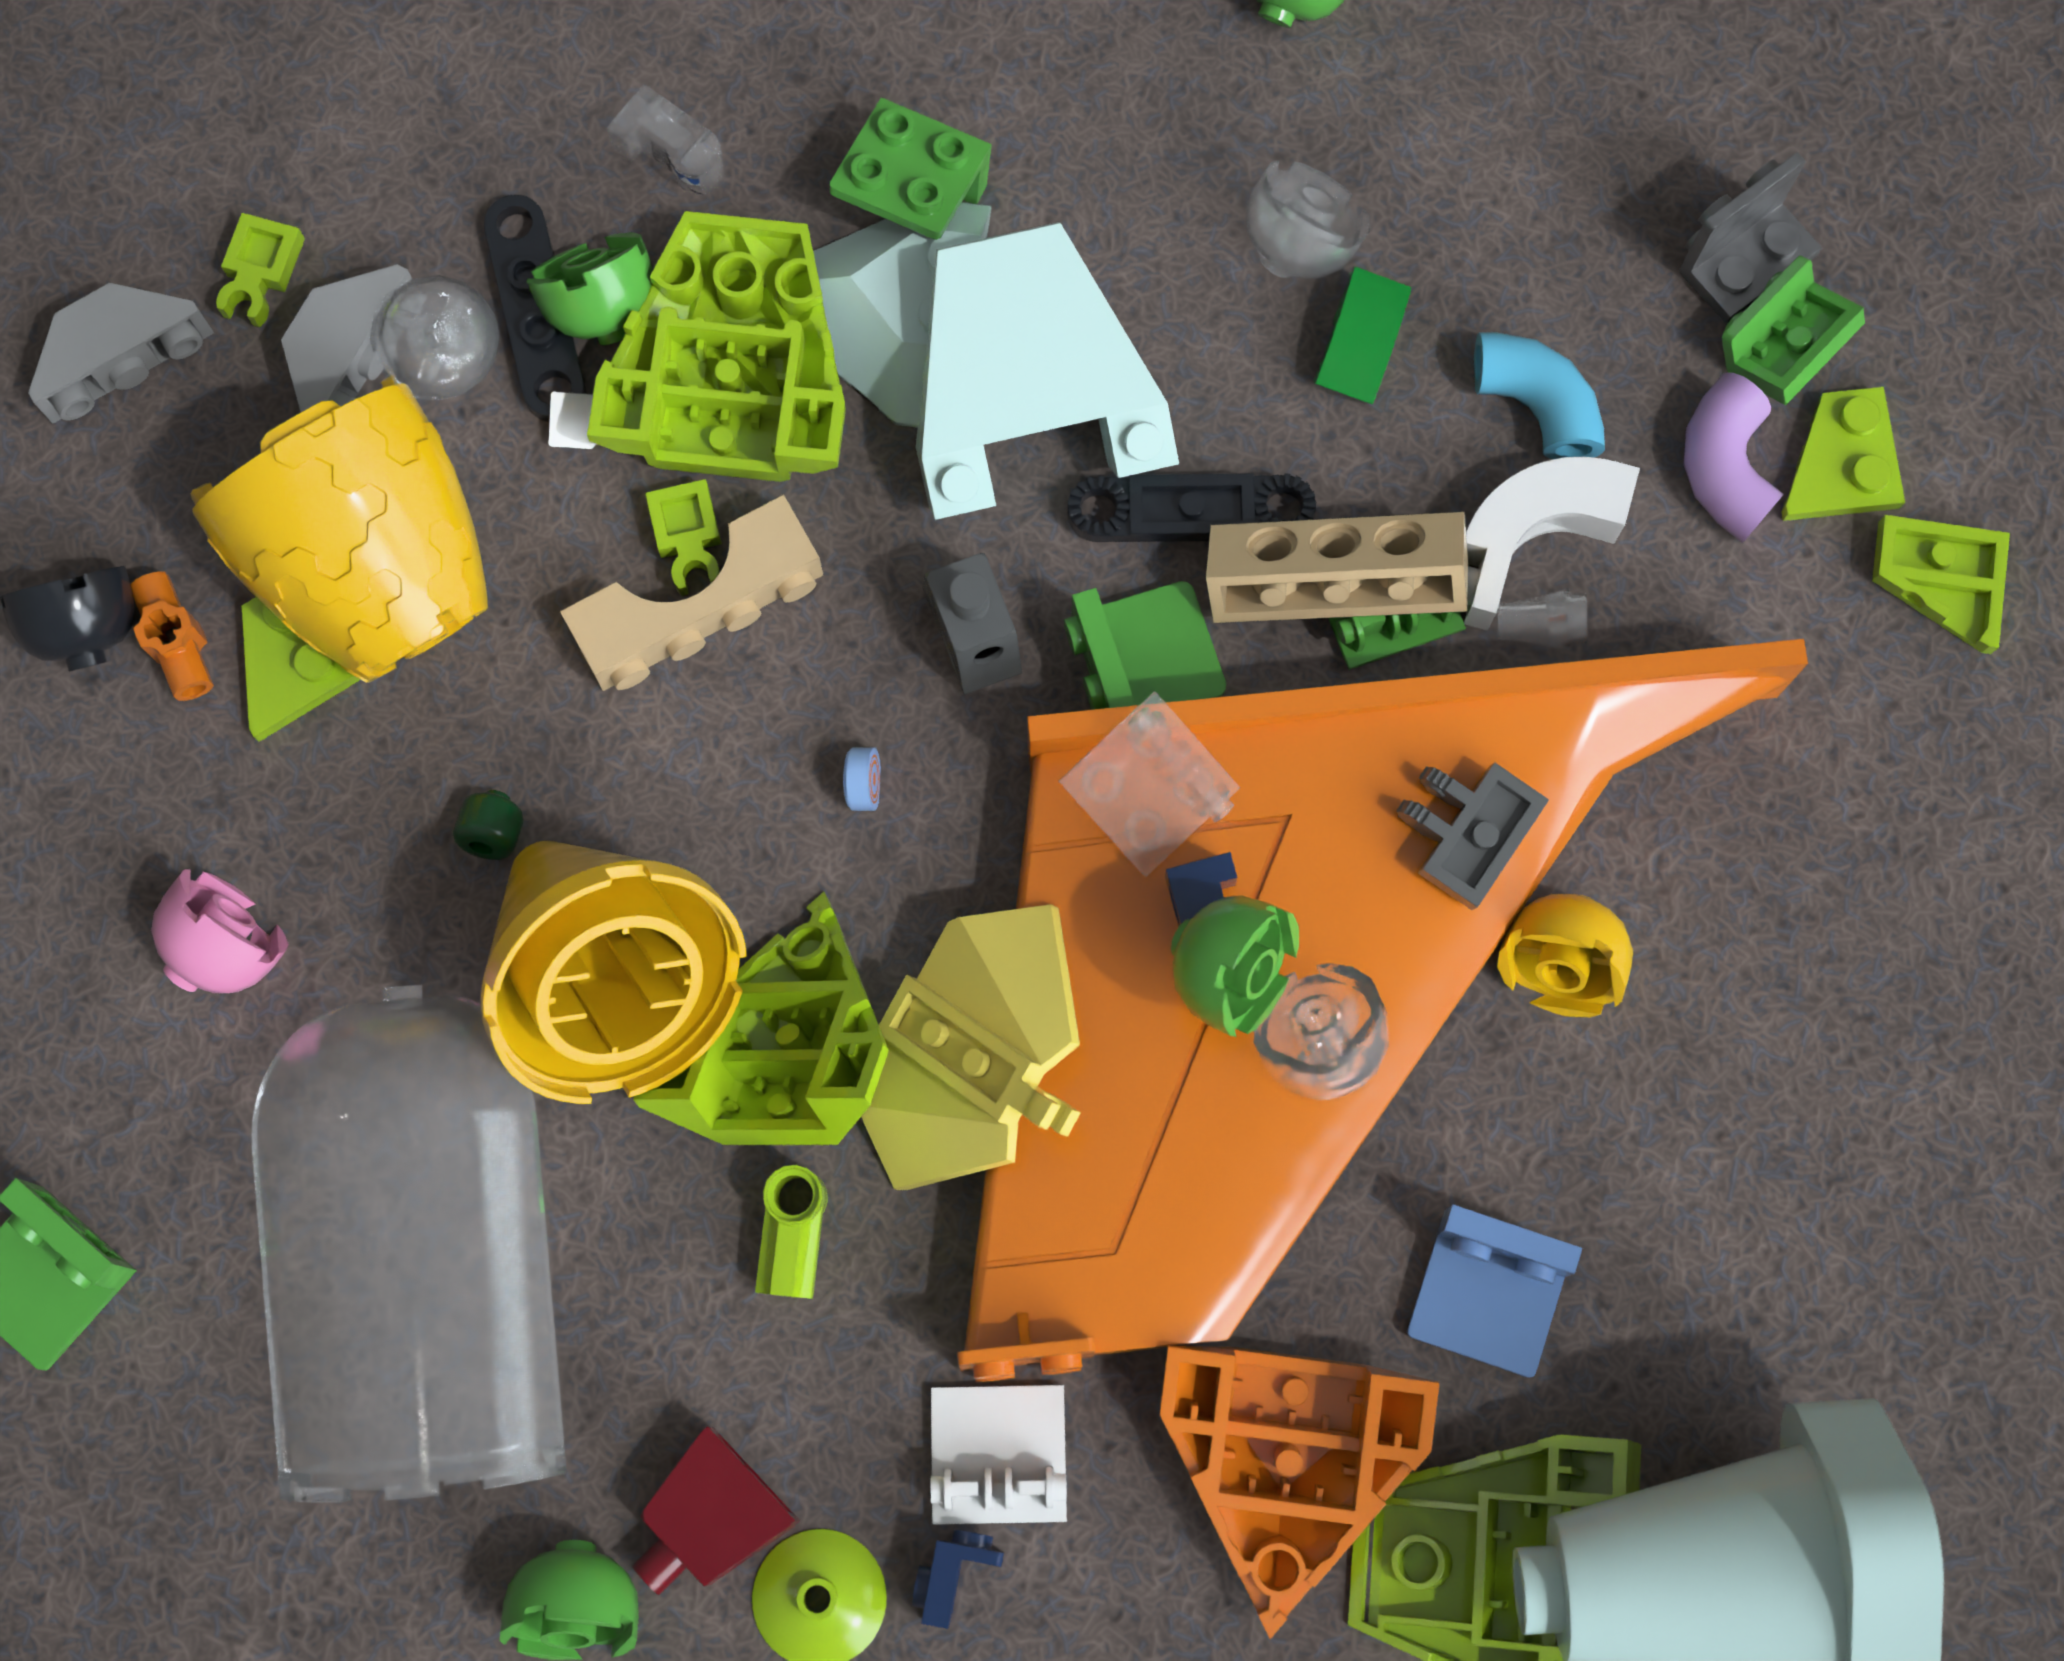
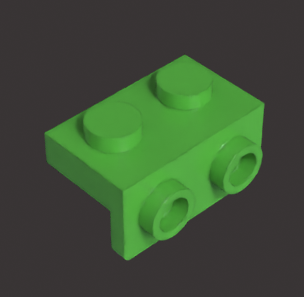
M1799 255L1784 271L1773 275L1768 281L1764 292L1744 312L1737 313L1727 324L1722 335L1726 369L1729 373H1735L1747 378L1760 388L1765 395L1786 406L1865 324L1864 307L1815 283L1812 261Z

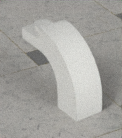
M1565 457L1535 464L1518 472L1498 486L1479 507L1466 531L1468 564L1479 568L1468 566V609L1464 624L1488 631L1497 613L1512 554L1528 540L1550 532H1571L1614 544L1625 526L1640 468L1602 458Z

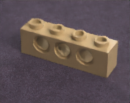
M1464 512L1211 525L1206 581L1213 622L1225 623L1467 611L1468 553Z

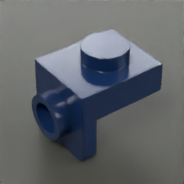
M954 1529L951 1542L937 1540L932 1567L919 1565L914 1587L912 1606L924 1608L921 1624L945 1629L950 1627L962 1560L1002 1567L1005 1552L991 1550L993 1536Z

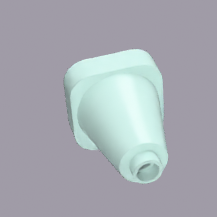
M1873 1398L1789 1403L1785 1406L1782 1414L1779 1450L1550 1516L1547 1525L1546 1546L1515 1547L1513 1551L1514 1594L1521 1632L1523 1635L1555 1633L1559 1651L1564 1661H1941L1943 1560L1934 1509L1927 1489L1881 1404Z

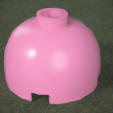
M191 869L183 870L163 896L153 916L151 932L157 953L166 964L163 968L165 975L174 984L189 992H195L200 988L211 993H235L257 984L271 971L286 952L289 944L283 930L276 925L269 936L256 924L252 915L246 910V908L255 905V903L232 884L204 871L196 881L190 880ZM252 932L251 940L249 941L246 938Z

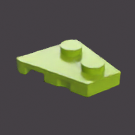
M1884 515L1878 522L1872 581L1979 652L1992 654L1999 648L2010 533Z

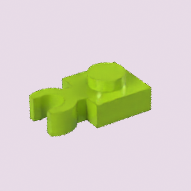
M241 213L221 265L226 275L235 279L223 286L217 296V309L224 318L231 319L235 306L241 301L249 300L252 302L248 309L247 317L252 325L260 328L265 323L269 315V304L265 298L268 288L285 292L305 238L299 228Z
M703 479L646 492L655 539L661 558L678 554L672 565L671 574L681 596L689 594L686 576L695 568L706 570L712 583L719 575L720 569L716 559L709 552L705 551L704 548L721 545L722 543L707 480Z

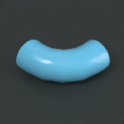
M1479 332L1477 334L1474 350L1476 393L1511 397L1529 407L1539 421L1543 437V455L1549 459L1565 457L1594 458L1605 451L1604 427L1595 392L1571 360L1536 339L1498 332Z

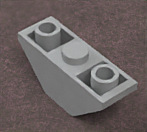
M396 264L312 289L281 339L301 412L321 401L333 400L342 406L356 399L355 397L366 379L374 380L380 375L388 359V343L398 328L404 330L412 323L419 308V291L408 269Z
M108 283L54 313L28 394L34 404L52 424L61 419L74 420L87 414L94 407V400L116 388L126 390L139 385L148 377L151 368L167 359H183L194 354L201 348L203 339L214 334V332L192 300Z

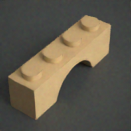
M784 495L728 523L730 544L726 562L716 579L698 594L680 601L655 602L640 598L615 582L560 611L603 691L614 685L617 690L631 688L648 677L650 674L648 667L669 656L674 661L686 659L705 646V637L724 627H727L728 631L731 632L743 629L760 617V608L779 598H782L784 602L796 601L816 587L815 579L823 576L820 558Z

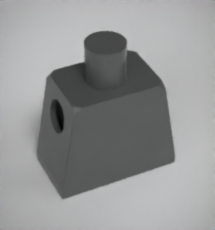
M985 553L970 556L924 574L923 591L963 694L974 692L1022 674L1016 630ZM999 647V650L991 656L981 659L974 658L980 651L986 648Z

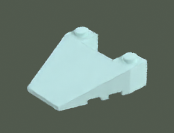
M1060 222L936 249L928 325L929 337L926 365L923 372L920 422L916 439V451L926 496L935 520L996 506L984 444L1098 419L1108 466L1118 478L1179 464L1168 403Z

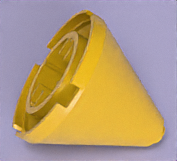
M540 841L531 844L518 854L512 864L483 977L481 1014L487 1036L503 1065L511 1075L527 1088L547 1098L576 1104H591L592 1097L589 1093L623 1088L629 1098L643 1094L659 1087L689 1068L692 1063L697 1061L715 1043L731 1020L743 991L736 981L740 958L747 957L742 931L736 918L719 894L707 882L683 868L667 863L555 841Z

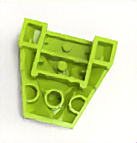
M685 211L650 275L652 286L650 287L647 299L638 312L634 310L630 312L623 325L626 334L611 362L605 360L596 376L587 430L589 441L618 453L643 455L648 465L658 469L782 482L790 480L792 472L814 474L838 468L846 407L838 378L830 330H828L824 311L823 296L808 224Z

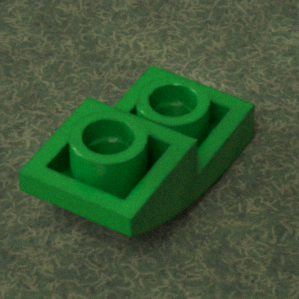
M1353 266L1332 325H1334L1313 383L1373 405L1401 326L1412 287Z

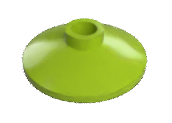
M807 1530L783 1540L771 1550L762 1562L753 1586V1614L757 1627L766 1643L778 1655L788 1661H849L860 1654L871 1643L882 1624L886 1609V1585L876 1559L859 1541L834 1530ZM814 1585L825 1587L830 1594V1604L823 1612H813L806 1605V1592Z

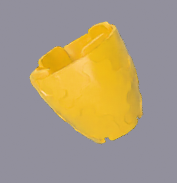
M393 375L381 381V389L356 398L342 406L333 400L321 401L265 434L260 443L261 454L235 470L213 487L211 483H205L193 489L190 493L195 503L192 509L193 515L207 535V541L246 588L299 638L317 652L335 661L348 673L366 683L372 682L396 669L395 662L401 658L411 659L434 647L474 619V615L478 616L488 609L486 583L475 528L454 466L444 450L439 433L427 419L409 386L404 383H398Z

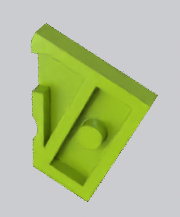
M1884 387L1827 392L1821 395L1810 423L1806 443L1800 453L1796 466L1797 470L1788 497L1781 511L1783 521L1900 509L1904 505L1905 497Z
M257 597L242 605L249 730L258 742L360 681L359 678L348 673L335 661L317 652L294 634Z

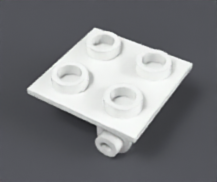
M1064 1385L931 1388L932 1524L1067 1522Z

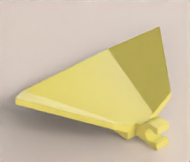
M1049 904L963 916L948 921L917 978L909 975L905 976L879 1024L889 1052L871 1105L861 1116L891 1184L896 1190H910L1015 1163L1018 1121L1022 1114L1038 1127L1048 1129L1050 1126L1057 1133L1067 1137L1080 1115V1112L1038 1086L1047 1071L1080 1045L1059 908Z

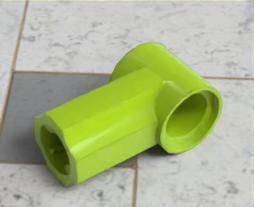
M798 1165L784 1166L773 1172L766 1181L763 1190L765 1214L755 1293L813 1299L822 1219L828 1202L827 1189L822 1179L808 1168ZM801 1178L807 1180L813 1189L811 1205L806 1211L798 1215L787 1214L783 1211L779 1200L782 1187L793 1179Z

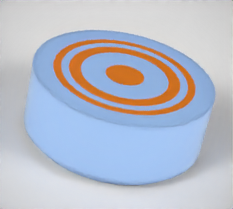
M852 747L846 754L843 787L846 804L852 811H875L878 807L881 766L879 754L875 747Z

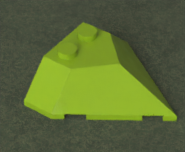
M824 891L806 907L812 915L810 921L796 927L788 934L786 939L779 933L776 934L738 969L736 981L743 991L731 1020L715 1043L697 1061L692 1063L689 1068L673 1079L643 1094L634 1096L633 1100L639 1108L722 1145L839 1144L870 1107L889 1050L832 905Z

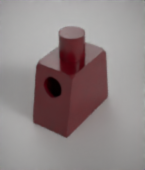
M707 1426L698 1435L641 1513L640 1517L659 1539L632 1565V1568L658 1595L686 1569L703 1586H710L791 1530L800 1522V1519L715 1428Z

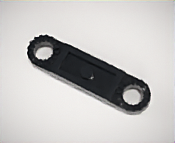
M508 195L498 199L490 206L485 215L484 228L523 397L533 415L543 421L550 422V404L540 401L537 395L540 385L545 380L553 377L564 378L571 384L570 393L586 394V387L574 337L560 333L546 321L536 305L527 283V278L534 279L532 271L537 266L555 256L543 211L529 197ZM523 214L532 219L530 231L522 238L508 239L500 234L501 223L510 215Z
M1254 473L1129 475V477L1120 478L1098 475L1096 478L1087 477L1085 481H1080L1076 484V487L1070 493L1067 514L1070 526L1074 532L1091 542L1209 541L1211 525L1282 522L1277 517L1274 519L1272 513L1268 512L1269 509L1266 504L1274 495L1281 493L1290 494L1300 502L1302 507L1301 514L1295 520L1290 519L1289 521L1313 520L1317 502L1315 500V493L1311 490L1308 482L1305 483L1299 476L1293 477L1287 473H1284V475L1254 476ZM1098 495L1109 498L1117 510L1114 517H1111L1108 522L1103 521V524H1099V522L1094 524L1090 519L1086 520L1085 515H1082L1081 506L1086 499Z

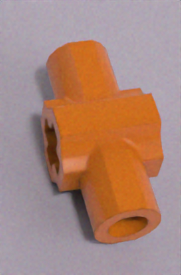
M152 572L137 578L131 583L133 598L141 615L139 623L133 628L139 645L158 664H161L171 692L178 701L192 700L208 693L214 687V684L200 652L202 647L208 643L200 623L185 607L181 606L172 581L166 572ZM177 627L178 629L173 630L176 639L168 644H164L163 642L169 640L165 634L166 631Z

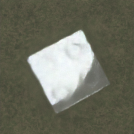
M1155 691L1059 780V783L1144 877L1150 874L1209 817L1214 822H1217L1226 816L1234 806L1229 798L1240 789V786Z

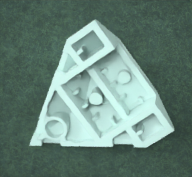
M961 202L944 234L937 240L884 219L813 251L838 376L849 386H853L879 408L881 413L896 425L918 428L920 422L923 393L922 382L927 356L928 325L936 249L987 238L991 206Z

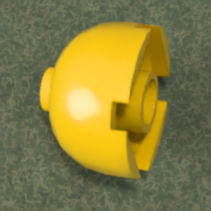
M1551 894L1534 900L1518 914L1505 934L1499 951L1497 968L1504 983L1512 991H1514L1517 982L1521 986L1544 995L1529 1002L1530 1004L1565 1017L1590 1018L1601 1015L1604 1004L1614 1001L1616 1007L1622 1002L1630 976L1633 948L1624 923L1603 904L1583 895Z

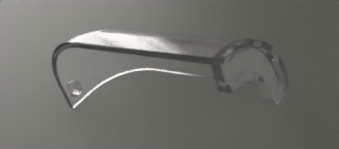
M422 984L382 988L383 1001L340 1006L314 1017L301 1026L279 1049L262 1080L253 1112L252 1155L280 1500L296 1502H346L352 1499L351 1490H384L385 1500L438 1496L440 1494L439 1481H444V1485L482 1480V1487L489 1489L567 1473L538 1123L533 1091L521 1084L503 1065L484 1028L481 1004L470 998L459 995L423 997Z

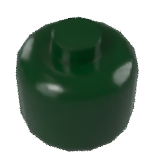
M489 790L487 792L471 794L466 797L461 805L453 829L455 843L462 850L475 857L488 860L507 858L515 849L524 821L522 811L510 800L507 794L501 791Z

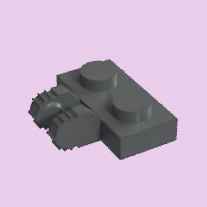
M1495 762L1488 767L1473 791L1441 770L1426 766L1419 776L1420 784L1428 792L1445 803L1459 808V812L1450 825L1420 803L1413 802L1412 800L1404 799L1396 812L1398 817L1413 827L1414 830L1424 837L1438 842L1418 871V874L1470 910L1478 908L1549 799Z

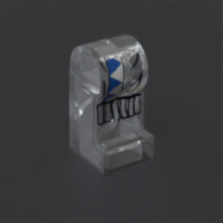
M645 84L641 86L607 127L614 152L630 163H633L644 152L674 173L677 184L683 191L689 194L706 195L712 193L721 186L725 179L726 166L722 158L721 145L713 132Z

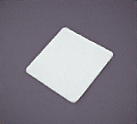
M562 392L551 393L550 446L592 449L597 445L589 441L587 437L593 395Z

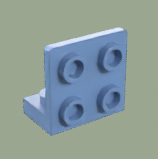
M1451 1205L1444 1210L1407 1328V1335L1412 1339L1527 1378L1533 1377L1538 1368L1564 1279L1575 1274L1582 1248L1456 1205Z

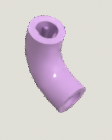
M1724 373L1702 397L1687 425L1684 468L1695 498L1721 527L1743 543L1783 496V493L1753 469L1746 454L1747 443L1751 435L1770 414V402L1763 391L1747 378L1735 373Z

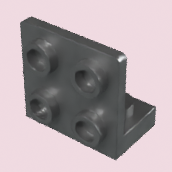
M1798 152L1780 165L1774 159L1764 164L1746 182L1745 186L1748 189L1732 200L1726 194L1712 203L1699 217L1698 221L1702 224L1701 229L1685 245L1689 252L1679 272L1725 324L1729 323L1737 313L1745 311L1764 292L1768 281L1773 275L1784 271L1799 255L1812 260L1818 256L1822 249L1820 244L1783 205L1786 196L1806 163V160Z

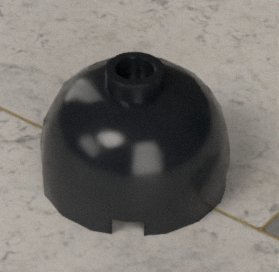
M125 566L94 571L71 579H60L7 593L0 597L6 622L19 645L28 654L43 661L66 660L69 672L106 663L104 650L110 649L125 639L132 628L135 614L133 592Z

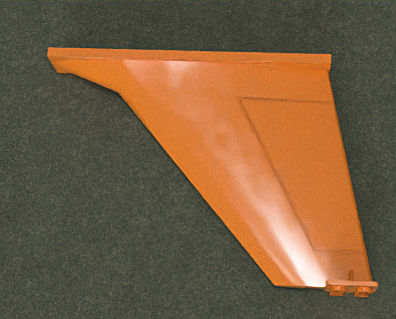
M1804 639L1028 716V755L1031 782L1016 909L1049 904L1059 908L1080 1045L1044 1074L1038 1086L1080 1112V1115L1067 1137L1057 1133L1050 1126L1048 1129L1038 1127L1022 1114L1018 1121L1015 1163L991 1168L985 1172L964 1351L957 1352L958 1365L961 1371L973 1370L975 1382L1015 1378L1014 1366L1041 1363L1042 1375L1065 1374L1082 1371V1359L1092 1358L1094 1355L1166 1348L1168 1345L1185 1346L1228 1340L1612 776L1756 700L1777 698L1808 664ZM1495 762L1549 799L1478 908L1470 910L1418 874V871L1438 842L1424 837L1414 830L1413 827L1402 821L1396 812L1404 799L1420 803L1449 825L1459 812V808L1445 803L1428 792L1420 784L1419 776L1426 766L1441 770L1473 791L1488 767ZM1231 852L1238 878L1235 886L1222 889L1223 896L1241 895L1271 903L1293 913L1299 925L1297 957L1295 958L1285 953L1279 970V974L1289 978L1284 993L1271 1014L1256 1030L1246 1034L1235 1029L1236 1037L1207 1025L1191 1014L1175 989L1173 977L1174 956L1171 953V943L1178 929V923L1165 880L1166 869Z

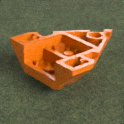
M1168 1345L1160 1417L1190 1474V1478L1239 1578L1243 1582L1269 1639H1271L1287 1621L1288 1614L1312 1586L1314 1588L1383 1509L1386 1505L1385 1501L1412 1470L1415 1471L1431 1453L1439 1382L1357 1363L1237 1347Z

